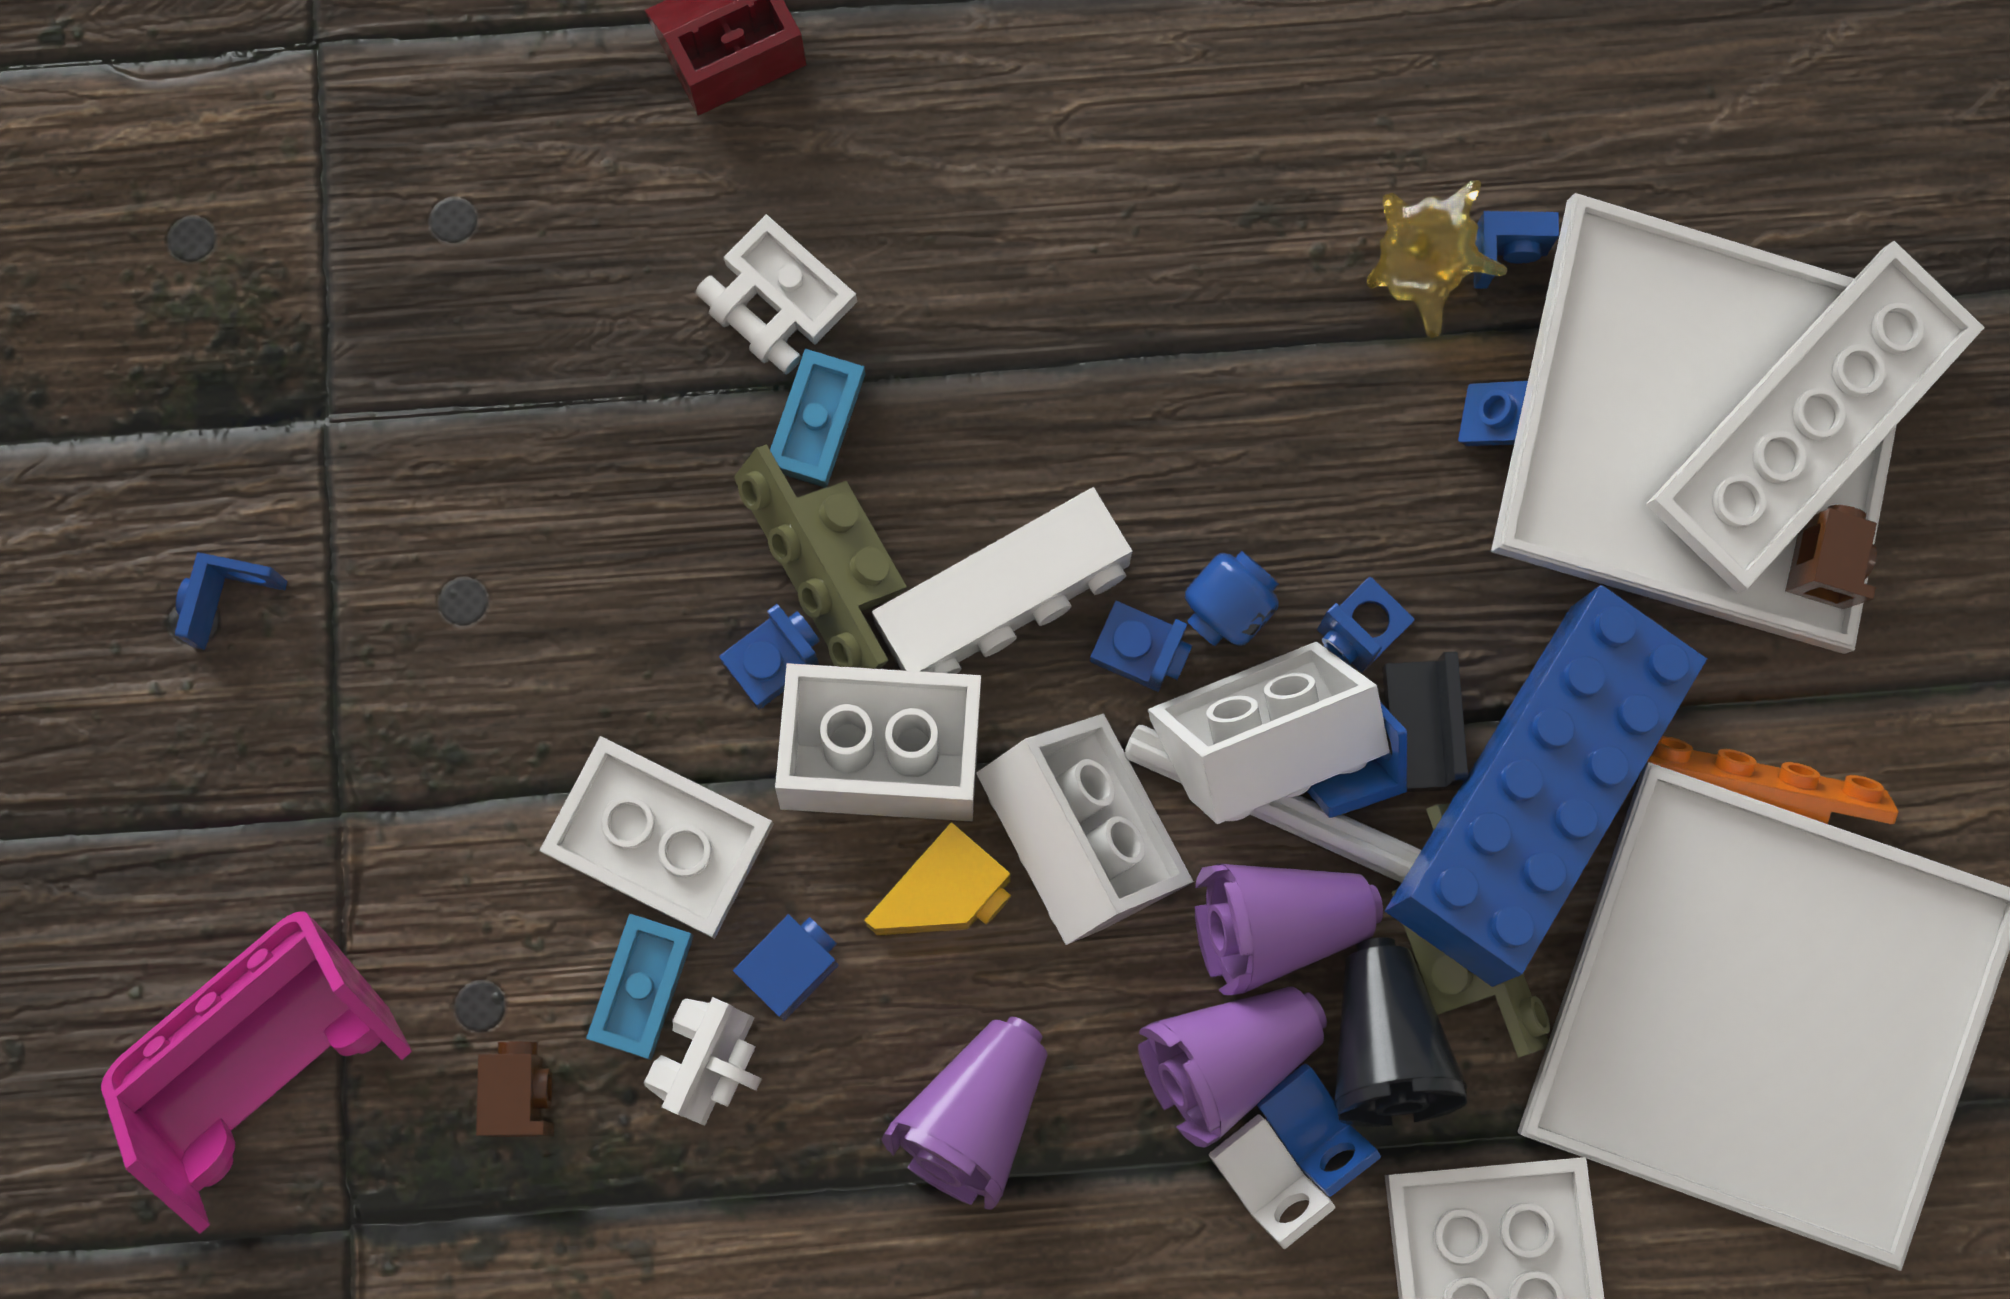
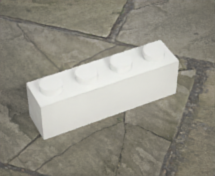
M1092 487L872 611L874 624L901 670L958 674L962 669L959 665L960 661L978 651H981L984 657L999 652L1016 640L1017 637L1013 631L1033 620H1036L1038 625L1042 626L1059 618L1072 607L1068 600L1089 588L1094 595H1097L1121 582L1126 577L1123 569L1130 565L1132 550L1095 488Z

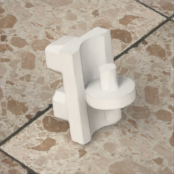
M712 997L710 1003L691 999L682 1000L672 1021V1031L691 1039L692 1042L682 1064L660 1055L653 1062L644 1081L645 1087L664 1100L662 1108L705 1126L715 1103L718 1102L728 1107L739 1083L757 1091L762 1078L745 1071L756 1046L744 1041L755 1017Z

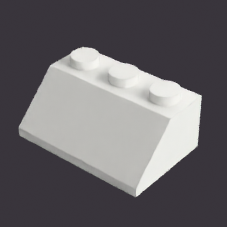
M1318 642L1311 643L1148 709L1150 721L1189 799L1216 824L1243 819L1258 807L1282 797L1301 795L1308 791L1311 785L1338 774L1356 772L1364 768L1367 762L1390 753L1377 685Z
M787 663L775 783L780 810L973 822L981 675Z
M1104 713L1026 738L976 773L988 795L991 806L1000 818L1018 853L1021 863L1033 881L1065 945L1099 932L1194 882L1132 765L1126 758L1125 752Z

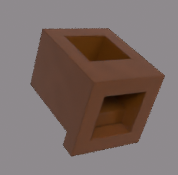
M1831 505L1826 510L1815 514L1797 535L1785 592L1840 609H1846L1873 600L1876 587L1864 584V582L1872 572L1876 562L1877 548L1873 544L1877 523L1866 520L1867 514L1863 510L1846 505Z
M498 1042L497 1054H478L476 1136H554V1123L541 1121L542 1109H550L552 1104L553 1078L551 1069H542L543 1057L537 1056L538 1042Z

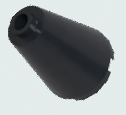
M1387 937L1372 938L1358 943L1356 946L1357 952L1352 953L1345 959L1334 1103L1338 1111L1339 1121L1354 1126H1393L1391 1116L1413 1114L1415 1123L1441 1117L1463 1108L1467 1104L1466 1081L1410 950L1406 947L1396 946L1395 940Z

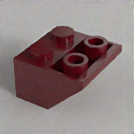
M665 0L645 10V14L697 116L807 65L802 34L784 0Z

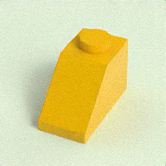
M951 822L864 921L867 927L876 935L966 930L970 928L977 918L987 925L1011 898V895L1004 889L1010 882V873Z

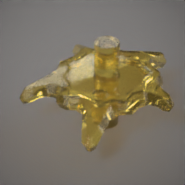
M1479 180L1470 181L1447 200L1433 196L1424 199L1418 205L1411 206L1407 205L1394 193L1386 194L1382 199L1387 231L1379 244L1381 251L1379 263L1367 277V286L1369 288L1388 286L1390 294L1396 300L1415 301L1421 314L1425 333L1431 338H1436L1440 335L1442 312L1448 295L1460 284L1466 275L1471 272H1482L1496 276L1506 275L1507 273L1505 265L1479 252L1476 246L1478 225L1470 218V210L1481 190V182Z

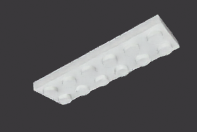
M1895 241L1891 242L1871 260L1646 505L1737 593L1747 590L1985 327Z

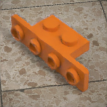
M1662 736L1647 761L1826 824L1829 823L1832 812L1895 824L1899 812L1888 791L1884 790V786L1867 777L1848 775L1842 781L1820 776L1817 770L1800 763L1784 762L1781 768L1757 763L1752 756L1736 750L1721 749L1717 755L1696 751L1687 742L1673 737Z

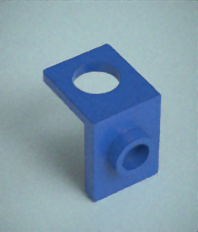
M1528 381L1469 384L1458 441L1465 446L1514 445Z
M197 552L190 578H185L178 589L176 611L180 616L175 636L191 647L206 649L225 578L284 591L288 581L268 566Z
M1368 577L1340 606L1335 603L1326 612L1317 630L1324 636L1322 642L1327 650L1348 665L1352 663L1363 673L1413 623L1414 618L1372 577ZM1364 603H1374L1381 606L1388 616L1387 630L1382 635L1372 638L1352 618L1353 612L1358 606Z
M1381 702L1385 730L1391 742L1392 755L1388 753L1369 761L1364 768L1356 772L1338 774L1311 785L1309 790L1306 791L1329 818L1364 808L1370 804L1407 792V730Z
M1305 1063L1279 1083L1256 1106L1299 1168L1328 1197H1331L1379 1160L1381 1155L1351 1125L1339 1121L1334 1100L1315 1071ZM1345 1150H1355L1352 1159L1346 1165L1334 1171H1324L1328 1161L1336 1154Z

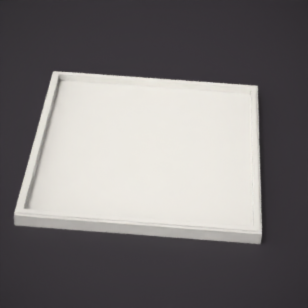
M1573 194L1566 203L1491 552L1842 654L1854 651L1863 603L1846 609H1840L1785 592L1797 535L1747 590L1737 593L1646 505L1846 289L1854 278L1581 194ZM1896 426L1817 512H1822L1831 505H1846L1863 510L1867 514L1866 520L1877 523L1873 544L1875 543ZM1868 577L1865 579L1864 584H1867Z
M1647 762L1638 779L1517 1132L1522 1136L1581 1157H1586L1603 1165L1901 1271L2010 951V887Z

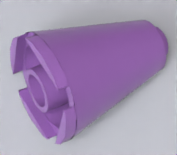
M1216 864L1214 866L1202 867L1196 880L1195 888L1207 887L1206 904L1195 906V922L1199 946L1210 977L1223 976L1227 983L1219 989L1223 995L1243 994L1369 939L1375 932L1376 924L1380 923L1383 918V904L1380 893L1376 886L1369 885L1361 874Z
M1290 986L1152 1022L1140 1029L1139 1034L1148 1039L1138 1044V1051L1146 1077L1162 1108L1165 1110L1175 1105L1186 1120L1176 1126V1128L1195 1146L1207 1147L1218 1141L1323 1044V1028L1327 1026V1019L1323 1008L1312 994L1308 992L1303 994L1297 988Z
M1009 1017L1007 1022L992 1020L888 1125V1129L881 1138L886 1149L894 1156L901 1145L914 1157L907 1168L918 1177L940 1191L972 1205L978 1194L984 1196L985 1209L992 1210L1003 1196L1048 1055L1046 1049L1040 1044L1043 1038L1042 1034L1031 1024L1017 1017Z

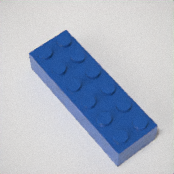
M1600 585L1571 606L1470 770L1467 780L1459 788L1389 902L1385 912L1492 987L1522 975L1707 658L1603 585Z

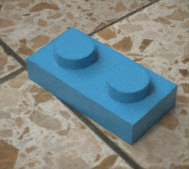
M804 350L770 448L772 455L785 476L824 488L828 486L865 377L864 366L812 350Z
M629 913L586 1039L652 1060L694 935Z

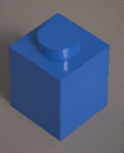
M788 914L738 964L733 972L785 1021L839 966L836 960L829 954L837 943L810 917L800 926Z

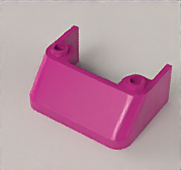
M306 912L290 914L268 930L119 1056L107 1070L101 1083V1091L126 1170L199 1234L210 1226L199 1191L204 1187H209L219 1182L230 1170L233 1164L232 1155L235 1150V1140L231 1131L330 1046L342 1056L367 1053L374 1049L381 1041L401 1060L412 1052L389 1007L329 935Z

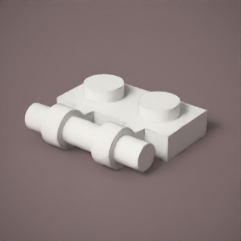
M767 214L724 256L726 266L738 277L725 288L713 276H708L699 284L695 292L697 296L710 306L709 314L723 327L731 325L751 343L749 350L763 363L771 361L784 374L790 373L802 358L798 352L786 343L787 339L796 330H799L816 345L857 303L854 291ZM756 294L761 296L778 312L767 325L746 307L747 303Z

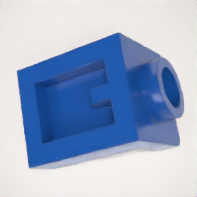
M1483 211L1474 231L1466 232L1464 239V268L1474 269V288H1488L1497 272V255H1503V259L1510 263H1530L1539 260L1541 256H1547L1559 237V212Z
M1115 601L1090 656V662L1159 692L1166 676L1178 680L1193 645L1182 641L1187 623L1175 619L1174 624L1171 625L1119 601Z
M778 604L767 611L768 620L719 656L721 662L758 710L784 692L787 663L819 665L816 653L812 647L820 642L813 629L798 611L788 617Z

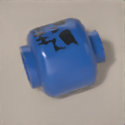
M1242 550L1236 557L1227 553H1220L1210 561L1185 591L1186 602L1194 611V614L1187 622L1214 646L1222 638L1234 645H1245L1277 611L1279 601L1273 591L1279 583Z

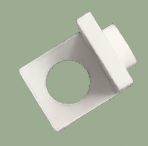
M1260 1114L1256 1115L1209 1153V1157L1251 1216L1283 1249L1290 1246L1335 1209L1333 1202L1303 1174L1269 1123ZM1299 1201H1309L1307 1209L1297 1219L1287 1223L1279 1222L1281 1215L1289 1206Z

